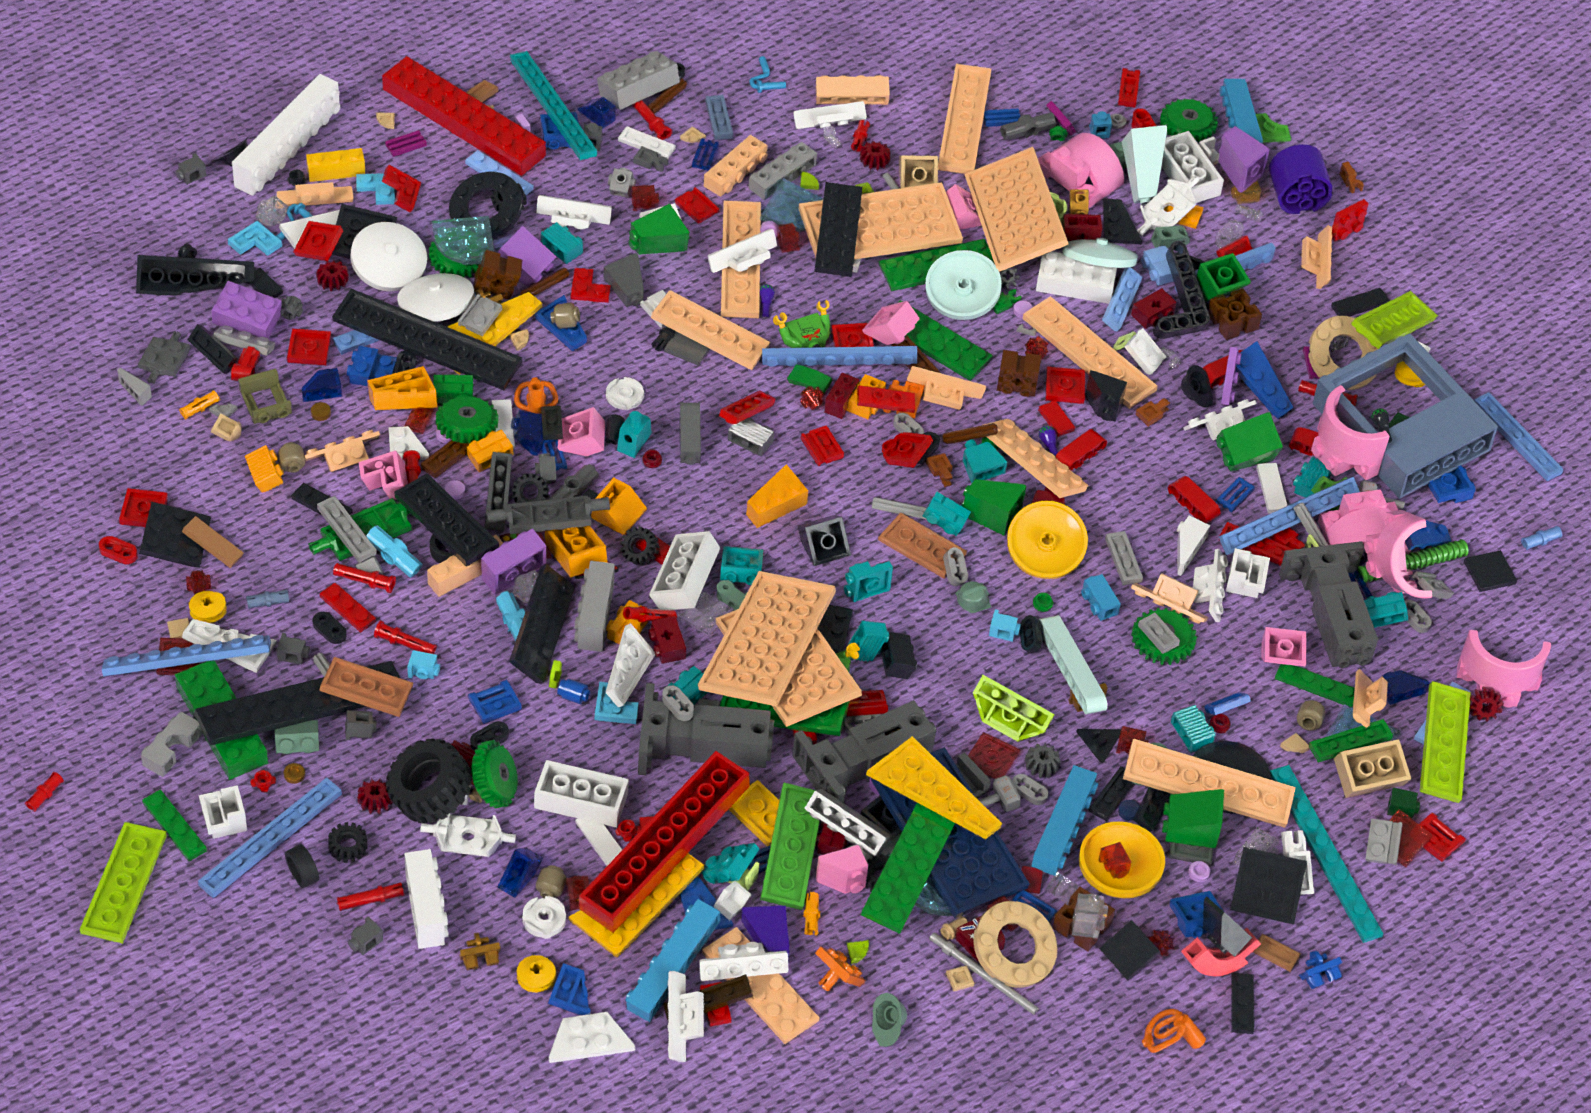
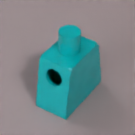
M638 411L630 413L619 431L618 452L632 458L636 457L652 434L651 419Z
M970 439L965 443L966 449L964 450L962 461L971 483L975 479L988 480L1006 473L1007 461L989 442L978 445L974 439Z

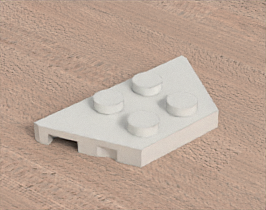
M608 1012L563 1018L549 1055V1063L635 1051V1045Z

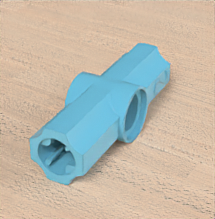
M378 525L374 526L366 535L388 564H395L410 578L422 568L423 564L408 552L406 545L400 539H393Z
M505 591L496 597V603L503 615L504 624H507L509 628L507 631H511L516 642L525 611L523 608L520 609L513 593Z

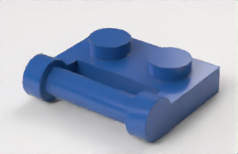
M503 680L499 685L478 693L472 692L468 694V699L483 724L522 710V704L507 680Z

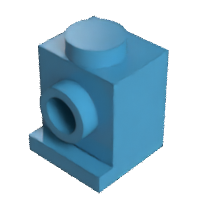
M1103 111L1092 114L1089 124L1090 133L1099 138H1110L1112 127L1110 114ZM1097 129H1104V132H1096V131H1097Z

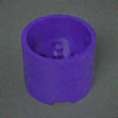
M1304 144L1290 146L1277 153L1271 160L1269 173L1282 210L1289 214H1300V211L1307 210L1315 212L1330 201L1332 197V184L1322 153L1316 147Z

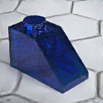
M604 97L592 99L577 108L580 113L593 123L602 126V129L613 123L616 119V106Z
M338 368L318 370L301 388L302 401L310 402L342 397Z
M519 410L516 417H513L511 420L513 437L530 454L537 456L544 445L542 414Z
M1402 670L1387 672L1382 675L1388 682L1387 701L1390 705L1424 695L1429 686L1427 679Z
M527 847L515 849L497 888L515 898L536 874L544 857Z

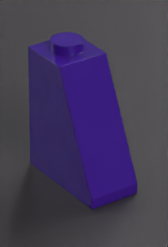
M786 906L742 907L741 921L753 941L762 943L765 953L787 951L789 961L790 949Z

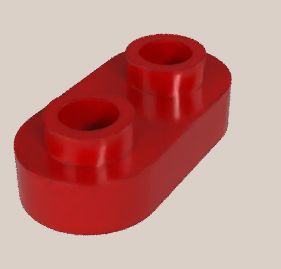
M113 536L103 537L99 541V551L103 556L122 564H132L137 560V548L133 544Z

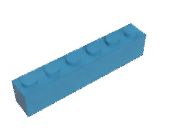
M1224 79L1223 86H1220V97H1223V107H1226L1225 115L1229 118V128L1232 129L1236 126L1263 144L1246 80Z
M1073 765L1034 853L1031 867L1056 876L1059 868L1063 869L1067 858L1064 855L1065 853H1070L1073 845L1071 839H1076L1080 827L1077 825L1078 823H1083L1086 815L1084 809H1089L1092 801L1090 795H1095L1099 785L1098 782H1095L1097 773Z
M697 899L694 905L691 904L688 907L683 921H679L673 930L674 934L670 939L667 938L664 941L660 954L652 958L648 971L640 975L636 988L628 992L625 999L628 1011L648 1022L652 1020L669 996V971H676L682 974L686 972L720 923L719 910Z

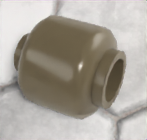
M571 302L557 304L554 307V312H551L552 323H555L559 329L575 327L577 322L580 321L578 306Z
M288 442L278 451L279 463L284 471L295 473L304 467L306 463L304 450L299 444Z
M1314 700L1303 702L1297 713L1298 725L1309 731L1319 729L1325 718L1326 711L1324 706Z
M549 865L541 869L535 887L543 898L545 896L559 897L563 892L567 877L561 868Z

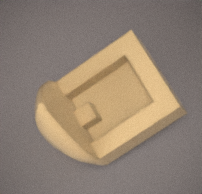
M221 413L211 429V433L227 441L238 439L242 431L239 421L236 422Z

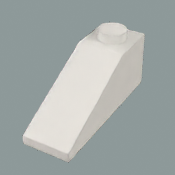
M1188 516L1185 522L1181 521L1177 528V532H1179L1177 574L1180 576L1208 537L1210 525L1192 516Z

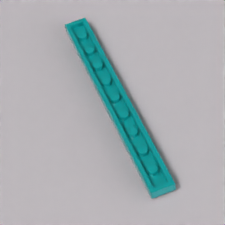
M527 51L511 54V63L579 160L597 156V149Z
M1287 765L1270 770L1273 781L1296 787L1290 812L1300 830H1303L1307 843L1362 942L1365 943L1381 938L1384 933L1291 767Z

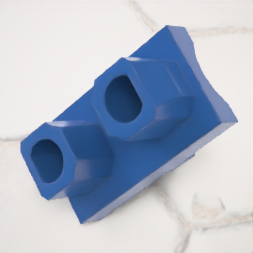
M1314 950L1310 952V959L1306 960L1308 967L1312 965L1314 967L1306 970L1305 973L1299 976L1302 981L1307 980L1311 989L1325 984L1320 973L1325 972L1329 982L1342 977L1338 966L1342 963L1340 957L1323 963L1324 960H1327V955L1325 953L1320 955L1318 951Z

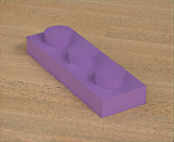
M1230 347L1221 401L1222 406H1230V403H1234L1236 391L1232 390L1233 384H1237L1239 372L1235 371L1236 365H1240L1242 353H1238L1239 349L1236 347Z

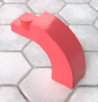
M1245 928L1244 930L1252 938L1235 957L1229 952L1224 954L1219 948L1205 946L1198 937L1181 952L1200 973L1208 976H1223L1235 972L1248 964L1245 958L1259 947L1261 943L1248 928Z

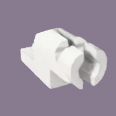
M1303 830L1293 832L1294 842L1292 831L1281 832L1283 856L1307 861L1300 895L1314 894L1310 851H1306Z

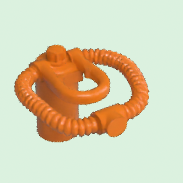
M537 377L519 384L514 395V403L519 409L535 415L541 413V407L556 406L559 399L553 384L549 381H540ZM544 386L549 388L553 398L552 402L546 404ZM528 387V394L526 396L528 405L520 402L521 391Z
M1173 1008L1157 1013L1148 1022L1142 1043L1150 1052L1156 1053L1173 1045L1176 1041L1178 1042L1182 1036L1193 1049H1197L1203 1046L1206 1037L1187 1014H1183V1012ZM1174 1015L1159 1022L1155 1026L1153 1034L1157 1039H1164L1169 1035L1173 1034L1174 1032H1177L1176 1035L1154 1046L1153 1036L1151 1034L1152 1029L1154 1027L1153 1025H1155L1156 1022H1158L1165 1016ZM1171 1022L1174 1023V1027L1167 1028L1166 1032L1159 1034L1161 1027L1169 1025Z

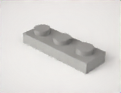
M221 326L214 331L213 335L221 342L243 349L248 346L255 347L260 354L266 356L275 348V342L269 341L268 338L256 337L246 331L240 332L234 330L231 326Z
M1126 532L1106 534L1105 540L1122 585L1141 583L1143 576Z

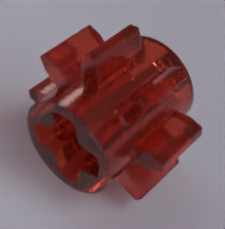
M1037 336L1036 339L1030 338L1025 344L1027 350L1025 354L1042 355L1041 359H1043L1049 352L1046 347L1048 343L1040 336Z
M808 386L800 393L802 396L800 403L805 409L810 407L813 410L823 403L821 399L823 392L819 387L814 389L812 386Z
M203 570L192 571L190 577L186 576L187 591L192 590L194 595L211 589L210 575H205Z
M1153 930L1154 935L1148 936V938L1159 949L1161 956H1168V950L1174 949L1173 940L1175 938L1168 935V930Z

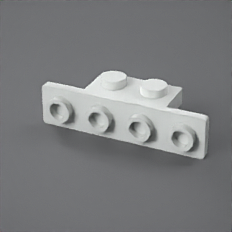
M863 101L793 112L796 129L820 126L822 129L831 127V124L844 126L848 125V122L865 120L867 118Z
M539 195L536 213L551 215V223L558 222L561 226L570 225L575 226L576 229L589 228L591 222L609 225L612 207Z
M768 229L709 254L708 260L711 272L715 273L727 267L737 271H745L750 266L762 264L764 260L771 258L768 250L777 246L774 230Z
M1248 399L1237 403L1238 407L1235 408L1232 405L1222 408V413L1216 414L1215 411L1204 415L1205 419L1199 420V417L1188 421L1189 425L1183 427V429L1186 431L1206 424L1209 435L1214 441L1221 430L1244 422L1245 418L1241 410L1257 404L1256 400L1251 402Z
M1215 549L1214 564L1195 568L1193 588L1199 590L1194 602L1210 601L1209 612L1215 622H1220L1221 614H1223L1222 600L1225 597V569L1228 566L1227 557L1222 554L1220 549Z
M749 942L745 945L728 944L724 947H718L719 958L701 959L699 961L701 981L736 978L745 974L747 976H758L788 972L787 951L765 953L762 943Z
M669 971V1059L685 1062L686 1040L704 1037L703 993L699 991L686 994L685 974Z

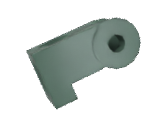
M1184 226L1156 227L1151 241L1155 248L1163 245L1169 248L1175 241H1181L1187 245L1190 242V238Z
M729 580L720 581L717 584V599L732 611L739 609L747 592L745 594L742 593Z

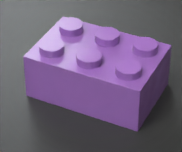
M227 281L212 309V323L219 326H231L234 330L246 331L256 337L269 338L281 316L282 301Z
M533 528L527 532L520 533L517 538L511 541L504 542L499 548L487 552L481 558L482 580L496 595L540 570L542 565L546 564L545 543Z

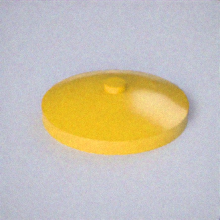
M1039 501L1021 509L1013 518L1007 534L1008 551L1014 563L1026 574L1042 579H1056L1074 571L1082 562L1088 544L1087 531L1078 514L1068 506L1054 501Z
M1108 822L1097 826L1084 838L1079 852V866L1085 879L1098 891L1117 898H1134L1148 893L1159 883L1165 868V855L1159 841L1143 827L1128 822Z

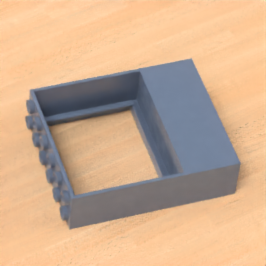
M1410 333L1403 337H1398L1389 344H1384L1380 349L1369 352L1364 357L1358 360L1355 359L1344 367L1337 368L1329 375H1323L1318 380L1313 405L1323 414L1327 397L1336 387L1342 385L1347 390L1401 361H1404L1438 397L1441 402L1389 428L1392 441L1387 443L1378 476L1399 499L1430 483V481L1440 478L1443 474L1457 469L1458 466H1462L1491 451L1498 428L1496 423ZM1341 393L1336 409L1339 420L1354 431L1368 434L1378 433Z

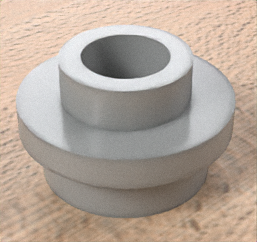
M1110 115L1112 128L1121 129L1126 125V118L1123 115Z

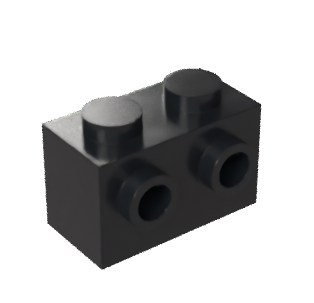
M889 632V640L884 642L881 650L886 676L909 679L916 670L917 661L914 657V647L911 643L910 635Z

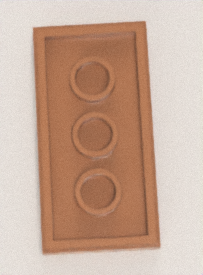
M900 513L878 537L880 542L943 579L947 576L943 560L944 554L953 547L960 549L964 556L967 553L965 549L903 513Z
M334 657L322 681L320 691L400 717L413 688V682Z

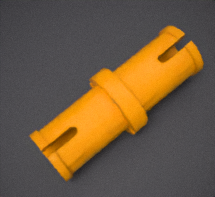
M213 390L201 398H195L190 404L179 408V412L186 420L188 417L198 412L202 413L205 411V408L219 402V396Z
M810 892V897L809 893L805 896L806 907L803 911V917H805L804 933L805 935H813L814 931V935H817L818 919L820 918V911L818 909L819 894Z

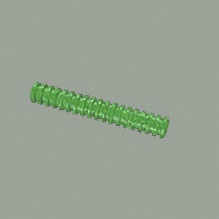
M1460 539L1453 543L1449 542L1442 546L1438 545L1431 547V549L1426 548L1425 550H1420V552L1415 551L1414 553L1405 554L1406 568L1412 571V569H1421L1429 565L1432 566L1440 562L1450 561L1451 559L1455 560L1462 556L1466 557L1469 552L1468 545L1465 540ZM1366 565L1358 567L1357 574L1362 583L1383 579L1382 577L1375 578L1369 575Z

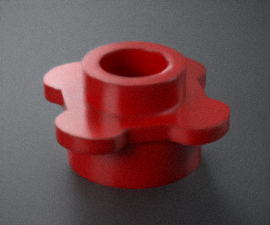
M260 770L255 774L254 779H251L250 784L252 787H257L261 792L265 793L269 791V787L272 784L276 783V777L271 776L270 772L266 770Z
M623 820L615 833L617 836L623 837L625 842H629L641 831V828L635 826L632 820Z

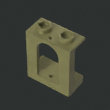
M276 369L238 379L239 391L254 424L266 423L271 419L284 418L288 414H292L291 401H287ZM270 388L277 404L258 409L251 393Z

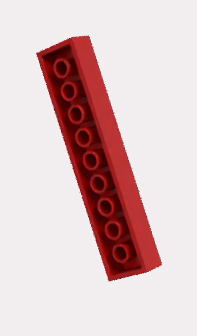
M408 56L382 75L384 91L520 176H523L546 156V142Z
M715 751L579 895V910L614 933L749 788L750 773Z

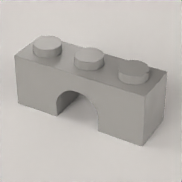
M183 712L173 717L169 721L168 726L156 735L155 740L143 749L141 753L142 765L164 777L176 764L175 752L169 748L175 744H182L190 748L203 734L199 722Z

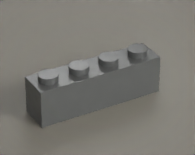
M492 452L484 528L487 530L504 532L506 521L489 523L487 510L505 509V506L508 504L512 454Z

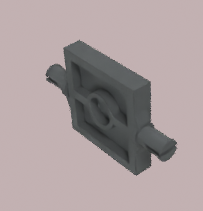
M174 331L170 339L153 337L138 363L140 369L151 373L147 379L148 382L155 384L159 375L175 377L190 351L188 343L178 342L181 337L180 332L177 331L176 333Z

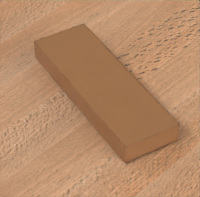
M196 516L182 530L185 535L229 568L244 554V552Z

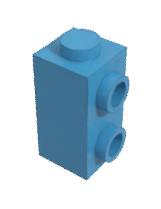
M1103 574L1085 579L1081 593L1083 599L1089 601L1093 615H1097L1100 621L1117 616L1121 604Z

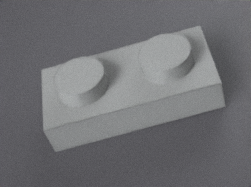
M1156 613L1139 621V628L1162 654L1179 646L1180 640Z

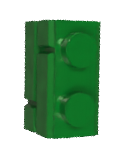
M434 375L433 385L436 389L437 403L443 405V402L447 403L449 399L473 396V375Z

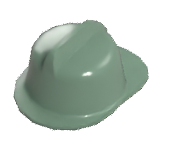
M967 582L955 593L958 604L970 613L991 608L988 597L989 593L983 583Z
M890 993L880 994L873 1004L872 1031L879 1046L883 1047L891 1046L897 1041L900 1036L901 1027L907 1019L905 1006L897 997Z

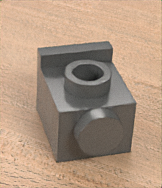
M596 123L584 124L583 131L590 141L597 142V144L593 145L597 151H600L603 139L602 126H598Z
M194 153L192 158L178 164V170L175 171L176 176L187 185L206 176L205 163Z
M547 453L539 454L538 463H535V474L542 477L547 483H556L555 456Z
M282 633L277 646L278 660L302 665L304 658L309 657L310 646H306L305 640L287 637L286 633Z
M347 710L345 721L346 740H350V737L371 738L372 733H376L377 721L373 720L372 712Z
M368 916L365 918V924L357 926L353 930L348 945L354 952L359 951L364 955L383 941V930Z

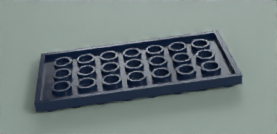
M945 747L930 753L974 795ZM871 778L879 795L901 831H903L917 802ZM956 823L929 875L954 918L1023 891L1030 885L997 831L987 839H984Z

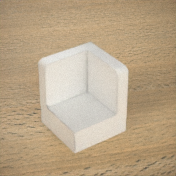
M1214 136L1199 142V146L1213 165L1219 163V154L1214 149L1216 142Z
M734 881L723 890L713 907L730 921L742 910L751 894L738 882Z

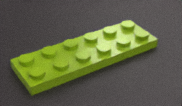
M1409 291L1355 318L1351 325L1356 328L1358 333L1366 337L1372 346L1380 349L1384 344H1389L1398 337H1403L1433 322L1438 315L1413 292Z
M1434 681L1429 684L1420 792L1459 803L1462 800L1471 692Z
M124 822L80 927V934L118 943L124 942L167 837L166 831Z

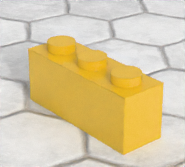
M362 148L306 154L310 182L356 177V174H365V160Z

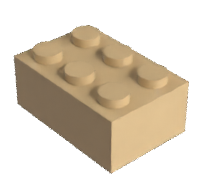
M1399 739L1343 751L1334 758L1345 798L1403 786L1411 780Z

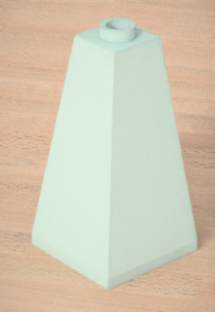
M1166 125L1131 129L1122 140L1134 203L1147 205L1157 195L1167 133Z

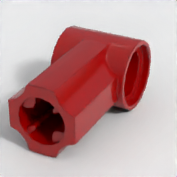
M248 346L243 349L238 363H234L232 367L231 380L238 381L239 378L255 374V367L260 357V352L255 347Z

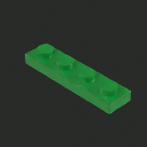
M1280 664L1274 679L1347 707H1353L1354 687L1295 665Z
M1381 719L1370 723V726L1367 728L1362 725L1311 741L1309 748L1319 763L1335 758L1343 751L1392 740L1393 733L1385 720Z
M161 789L142 799L144 806L162 829L166 831V834L188 862L207 852V847Z

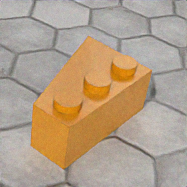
M424 366L367 380L369 399L375 410L437 407L436 389Z
M786 464L747 501L746 515L756 528H759L807 505L808 490Z

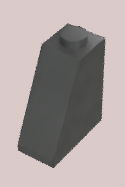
M634 253L604 266V280L608 285H611L612 290L626 307L639 305L640 301L643 300L644 288L638 254Z
M680 403V463L688 465L700 463V403Z

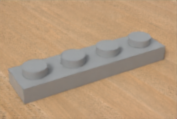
M335 496L317 504L319 512L358 563L376 555L375 547Z

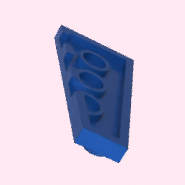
M1256 341L1240 352L1242 353L1240 365H1236L1235 372H1239L1238 376L1277 419H1280L1294 407L1259 343Z

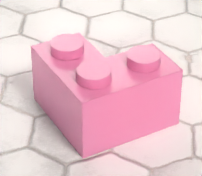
M396 450L358 462L361 479L369 491L383 487L389 499L393 498L396 500L394 492L408 484L404 461Z

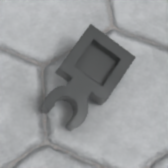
M641 146L633 158V163L647 169L653 166L657 171L663 172L664 165H668V158L658 157V152Z

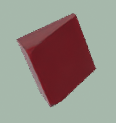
M1022 866L1021 871L1030 884L1025 891L1040 894L1043 871L1034 867Z

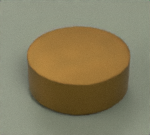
M318 402L311 407V416L317 421L327 420L331 415V408L327 403Z
M298 763L289 764L284 769V779L289 783H300L305 778V769Z

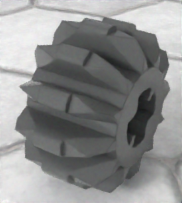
M1037 743L1035 747H1030L1025 756L1026 770H1031L1032 776L1039 773L1038 776L1041 778L1045 774L1049 779L1051 774L1055 775L1060 767L1059 752L1054 751V746L1047 747L1046 743L1040 746Z

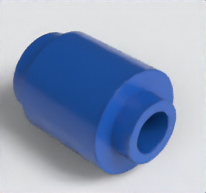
M562 679L557 694L563 699L581 705L583 701L586 702L588 700L590 690H588V685L572 679Z

